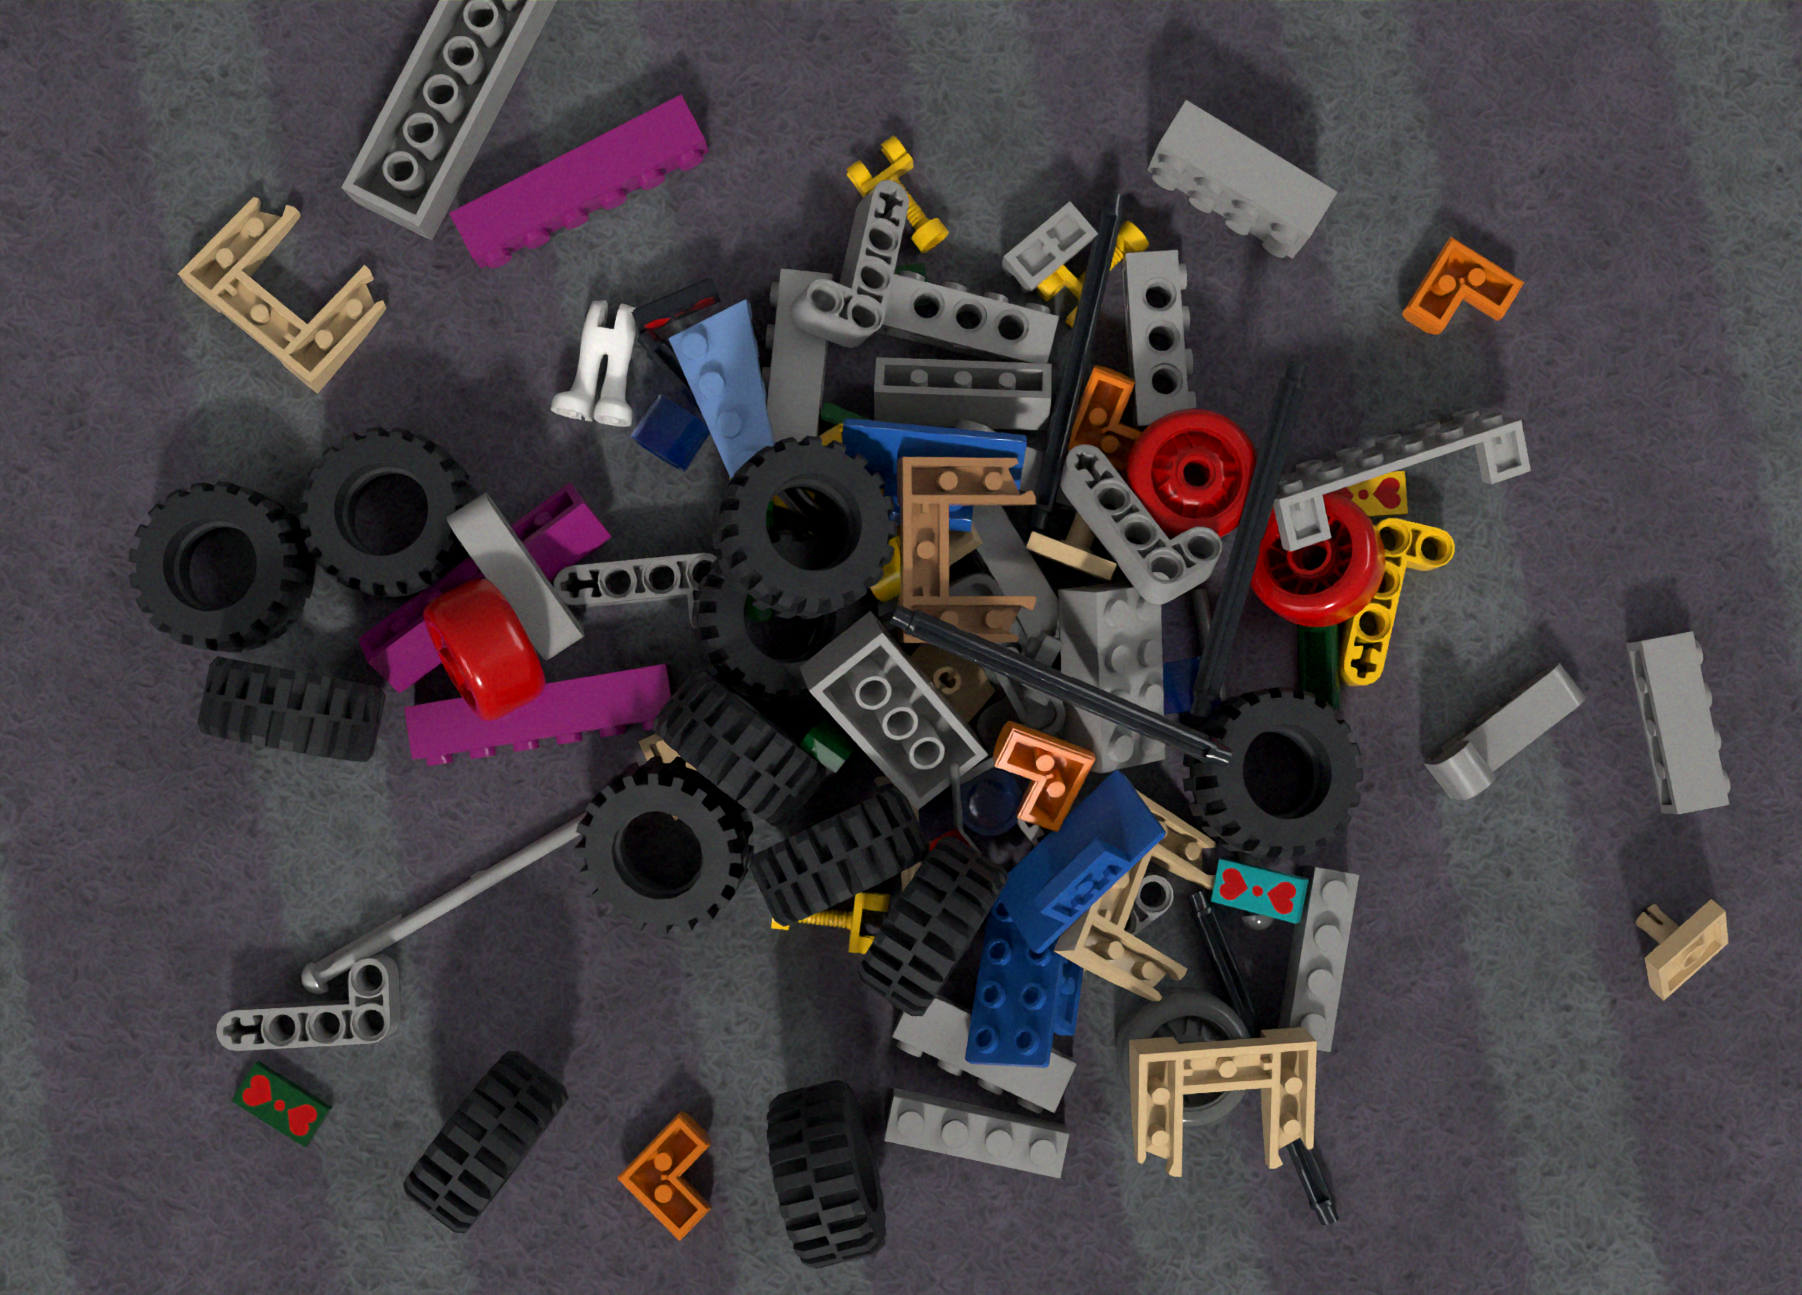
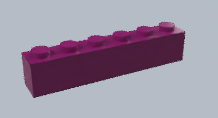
M679 95L465 204L449 214L473 260L481 269L486 266L494 269L508 263L512 259L511 253L525 246L528 249H534L544 245L550 240V233L564 226L566 229H574L581 226L589 219V213L601 207L605 210H610L620 206L627 200L626 194L640 187L643 190H650L664 182L665 174L679 167L682 171L696 167L703 161L702 155L708 153L709 150L705 138L683 96Z
M571 482L511 525L549 582L555 580L557 574L562 569L573 566L586 555L594 553L601 547L602 543L612 537L598 515ZM471 556L454 567L444 578L420 592L358 638L367 662L399 694L412 684L420 682L428 672L442 663L425 626L423 618L425 606L439 595L475 578L486 579Z
M662 664L546 683L543 693L537 699L495 721H484L478 718L463 698L404 707L412 759H426L428 767L453 763L452 754L469 752L470 759L496 756V747L511 744L513 745L514 752L540 748L539 740L556 737L557 745L583 741L582 733L599 730L600 738L626 734V725L642 723L643 731L654 730V718L675 693L671 666Z

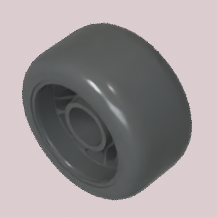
M1170 987L1158 990L1162 999L1160 1001H1151L1143 998L1130 1010L1119 1030L1116 1043V1061L1122 1082L1130 1093L1129 1040L1174 1037L1178 1044L1251 1039L1245 1024L1232 1008L1206 991L1192 987ZM1248 1089L1183 1094V1127L1203 1126L1223 1118L1241 1102Z

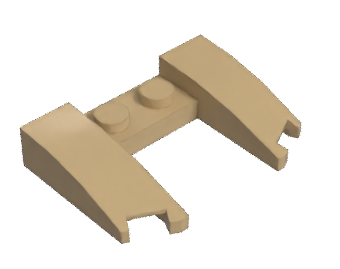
M253 197L178 275L189 289L217 312H222L278 358L285 368L318 394L364 340L387 308L383 300L374 304L366 285L373 281L374 278L370 269L365 265L308 324L250 278L301 217L300 212L295 207L286 205L282 217L260 212L261 201L259 198Z
M1137 791L1166 831L1165 837L1059 936L1054 952L1120 987L1151 1001H1160L1162 996L1153 987L1166 974L1173 980H1181L1185 976L1187 968L1125 931V925L1149 861L1207 890H1213L1216 875H1207L1202 871V848H1216V842Z
M1304 1027L1261 1030V1038L1178 1044L1174 1037L1129 1040L1131 1116L1134 1154L1137 1162L1144 1163L1147 1151L1167 1159L1166 1172L1171 1176L1181 1177L1183 1094L1261 1088L1265 1164L1268 1168L1275 1169L1283 1165L1278 1155V1150L1298 1138H1301L1308 1150L1312 1149L1314 1144L1317 1041Z

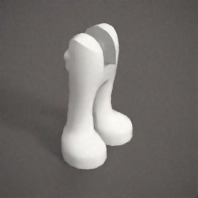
M592 301L582 331L580 356L573 386L570 391L561 392L554 396L551 411L581 420V416H583L585 421L592 422L594 418L602 424L622 427L631 426L633 412L625 400L628 366L636 332V322L631 313L635 309L634 307L621 303L617 312L614 329L605 328L608 316L607 301ZM607 354L606 377L600 394L601 398L595 406L600 362L603 355Z

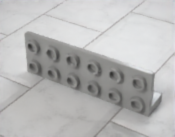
M1467 409L1452 414L1453 420L1440 424L1439 421H1432L1413 427L1414 433L1403 437L1400 434L1379 437L1374 440L1375 446L1363 450L1362 447L1342 449L1335 453L1336 459L1330 461L1310 460L1296 465V472L1284 476L1283 474L1281 475L1273 503L1283 549L1294 551L1331 538L1323 494L1474 444L1482 482L1494 484L1531 471L1522 421L1502 417L1501 412L1479 414L1478 409Z

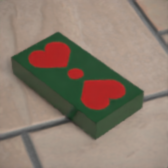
M260 1061L254 1063L231 1100L304 1148L311 1143L333 1108Z

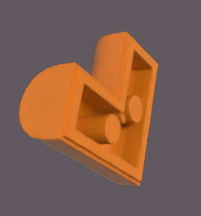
M1450 237L1407 303L1402 315L1408 322L1424 332L1437 335L1443 332L1463 300L1492 319L1499 321L1503 318L1525 282L1453 237Z
M1094 366L1077 408L1067 451L1082 444L1092 445L1103 452L1116 470L1123 471L1127 453L1134 441L1142 433L1140 430L1119 423L1135 385V381L1132 378L1103 366Z
M1008 721L1003 726L993 754L995 767L1031 779L1016 809L1017 818L1055 832L1059 831L1096 759L1094 752L1087 748L1013 721Z
M680 1111L617 1177L679 1241L712 1208V1205L682 1176L712 1143L708 1133L689 1114Z

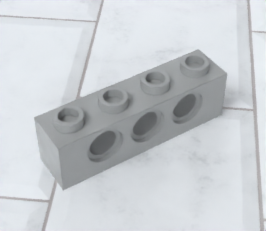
M1178 250L1126 253L1121 262L1129 377L1135 381L1130 394L1132 426L1142 432L1152 422L1168 413L1196 408L1195 392L1188 391L1187 375H1192L1193 354L1191 348L1185 349L1184 332H1189L1190 312L1188 306H1182L1181 290L1186 289L1187 270L1185 263H1179ZM1150 291L1162 293L1166 298L1167 306L1163 308L1152 307L1146 300V293ZM1153 333L1163 334L1169 340L1170 348L1166 351L1155 350L1149 343V335ZM1157 375L1167 377L1172 383L1173 391L1169 394L1158 393L1152 386V378Z
M900 271V275H893L884 321L877 330V333L992 362L1047 364L1059 316L1050 314L1051 310L1048 307L1035 303H1026L1025 307L1008 303L1009 299L1007 297L991 292H985L983 297L967 293L965 286L954 282L945 281L942 282L941 286L924 282V276L911 271ZM928 299L936 305L938 313L932 318H922L917 315L914 306L920 300ZM969 311L979 318L980 324L974 329H964L958 324L956 317L962 312ZM1012 322L1020 328L1021 336L1015 340H1007L1001 336L998 327L1002 323Z

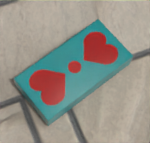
M1223 857L1219 859L1211 902L1297 924L1301 920L1309 878Z

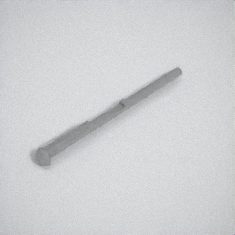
M587 811L487 870L477 871L470 876V880L403 918L399 914L317 963L310 962L305 966L301 975L304 988L313 994L328 992L329 988L326 982L349 970L358 961L373 956L579 836L580 834L576 833L577 826Z

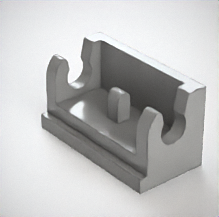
M1069 201L1004 255L1001 268L1009 277L1014 275L1021 284L1020 290L1027 294L1094 240L1098 233Z

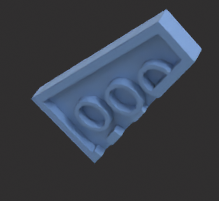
M746 299L669 338L730 478L755 453L767 445L770 447L775 445L772 423L769 421L766 405L765 384L762 381L758 344L757 339L754 337L751 321L753 319L751 305Z

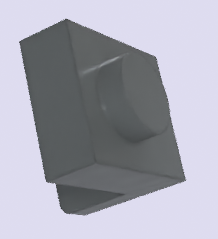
M1041 631L1037 639L1030 637L1021 655L1051 667L1063 643L1058 638ZM1020 683L1025 686L1023 694L1042 705L1047 706L1050 699L1058 704L1063 702Z

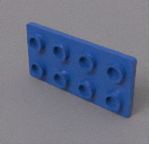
M847 418L843 421L842 444L846 445L844 454L852 457L856 453H860L868 460L864 468L871 476L879 472L885 481V484L879 487L884 489L883 497L892 496L895 509L888 513L889 521H896L897 525H900V506H897L898 459L902 457L1017 458L1019 464L1008 470L1019 490L1027 437L1025 435L1003 432L997 433ZM949 506V530L971 532L973 506Z
M1115 770L1064 819L1058 832L1051 831L1007 874L1009 879L1002 889L999 899L1031 950L1040 954L1165 837L1166 831L1124 773Z
M999 897L987 917L965 1060L970 1064L1047 1068L1050 1063L1054 1032L1058 1035L1075 1036L1084 968L1054 952L1059 937L1042 953L1033 952Z

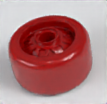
M1206 409L1177 410L1152 422L1134 441L1123 465L1122 478L1169 540L1194 527H1207L1222 538L1239 526L1258 459V453L1248 434L1230 418ZM1194 465L1201 470L1204 476L1202 486L1195 487L1186 482L1183 475L1185 466Z
M1333 491L1322 495L1331 533L1330 539L1294 551L1283 549L1273 506L1264 538L1261 540L1260 553L1250 585L1265 605L1282 618L1295 624L1308 627H1326L1342 623L1357 615L1370 603L1383 580L1386 556L1384 544L1377 527L1355 502ZM1326 553L1327 556L1324 563L1317 569L1310 570V562L1313 557Z
M484 578L472 579L439 595L425 606L423 618L433 646L458 692L478 718L484 721H495L534 701L543 693L546 680L536 650L514 609L502 592L490 580Z

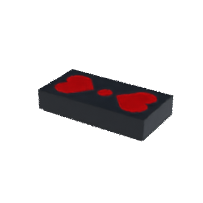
M706 278L636 308L631 313L642 334L649 328L656 330L717 304L721 300L712 278Z

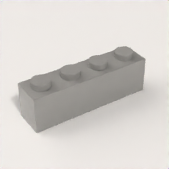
M781 269L780 282L772 281L770 308H777L775 325H767L765 347L766 350L772 351L771 367H763L762 381L765 384L766 393H768L767 411L769 421L772 423L775 444L782 439L794 437L797 442H800L806 436L819 437L828 340L800 329L793 322L791 305L815 280L827 279L834 281L833 274ZM812 300L814 306L822 311L818 303Z
M876 357L874 385L875 421L955 427L957 420L964 419L985 425L991 429L1048 431L1051 406L1052 364Z
M1693 631L1626 643L1661 813L1683 814L1730 805L1727 795L1730 792V780L1727 772L1721 766L1718 752L1721 748V737L1718 729L1712 724L1709 709L1712 705V695L1710 688L1703 681L1700 667L1703 662V652L1699 642L1694 638Z
M1305 865L1303 877L1309 878L1301 920L1294 927L1278 1029L1304 1027L1317 1041V1050L1331 1052L1359 875Z
M937 994L923 1016H910L904 1011L901 1012L892 1031V1037L899 1040L897 1047L916 1057H921L923 1052L939 1059L937 1065L940 1068L954 1075L961 1076L964 1070L979 1077L977 1084L992 1093L1001 1095L1003 1089L1019 1096L1018 1104L1033 1112L1041 1114L1043 1108L1055 1113L1076 1067L1073 1057L1052 1048L1050 1063L1047 1068L970 1064L965 1060L972 1010Z
M894 1088L885 1127L884 1141L1061 1178L1069 1132L1065 1124Z

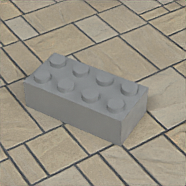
M1187 100L1159 142L1147 169L1153 173L1152 179L1159 186L1173 191L1175 188L1190 196L1189 202L1195 208L1205 213H1211L1212 210L1227 219L1225 223L1230 229L1241 235L1253 234L1264 241L1262 246L1266 251L1280 258H1284L1285 255L1292 259L1311 237L1338 193Z
M1130 581L1058 590L1060 641L1063 643L1060 649L1061 673L1077 678L1164 717L1161 604H1153L1146 601ZM1062 702L1066 712L1063 724V738L1067 742L1094 752L1096 759L1090 771L1105 773L1165 759L1164 743L1152 740L1069 703Z
M871 611L799 667L811 694L917 810L951 784L950 765L953 762L958 763L961 777L988 756L975 731Z

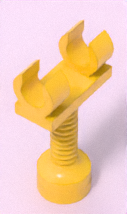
M894 135L881 144L883 147L881 151L891 163V166L876 177L872 178L860 160L846 169L848 178L863 198L878 183L885 180L895 181L906 191V188L898 178L913 168V159ZM906 191L909 198L906 217L915 229L911 239L921 253H926L942 242L948 236L949 231L939 218L931 220L926 218L927 216L921 211V208H919L909 192Z
M1125 221L1120 226L1110 271L1124 258L1126 253L1144 252L1149 247V242L1144 234L1130 221ZM1062 265L1037 286L1036 292L1048 302L1066 286L1079 300L1086 272L1080 275V278H1076ZM1077 307L1066 317L1067 320L1065 322L1071 328H1073Z
M862 891L855 895L854 908L848 913L842 910H835L834 912V909H831V911L827 909L798 922H803L804 924L806 922L807 924L812 923V925L816 923V925L820 924L821 926L829 925V927L833 925V927L838 926V928L841 926L842 928L846 927L851 931L848 952L866 954L875 936L859 934L862 909L888 912L890 894ZM772 917V929L789 930L791 925L783 927L775 922Z

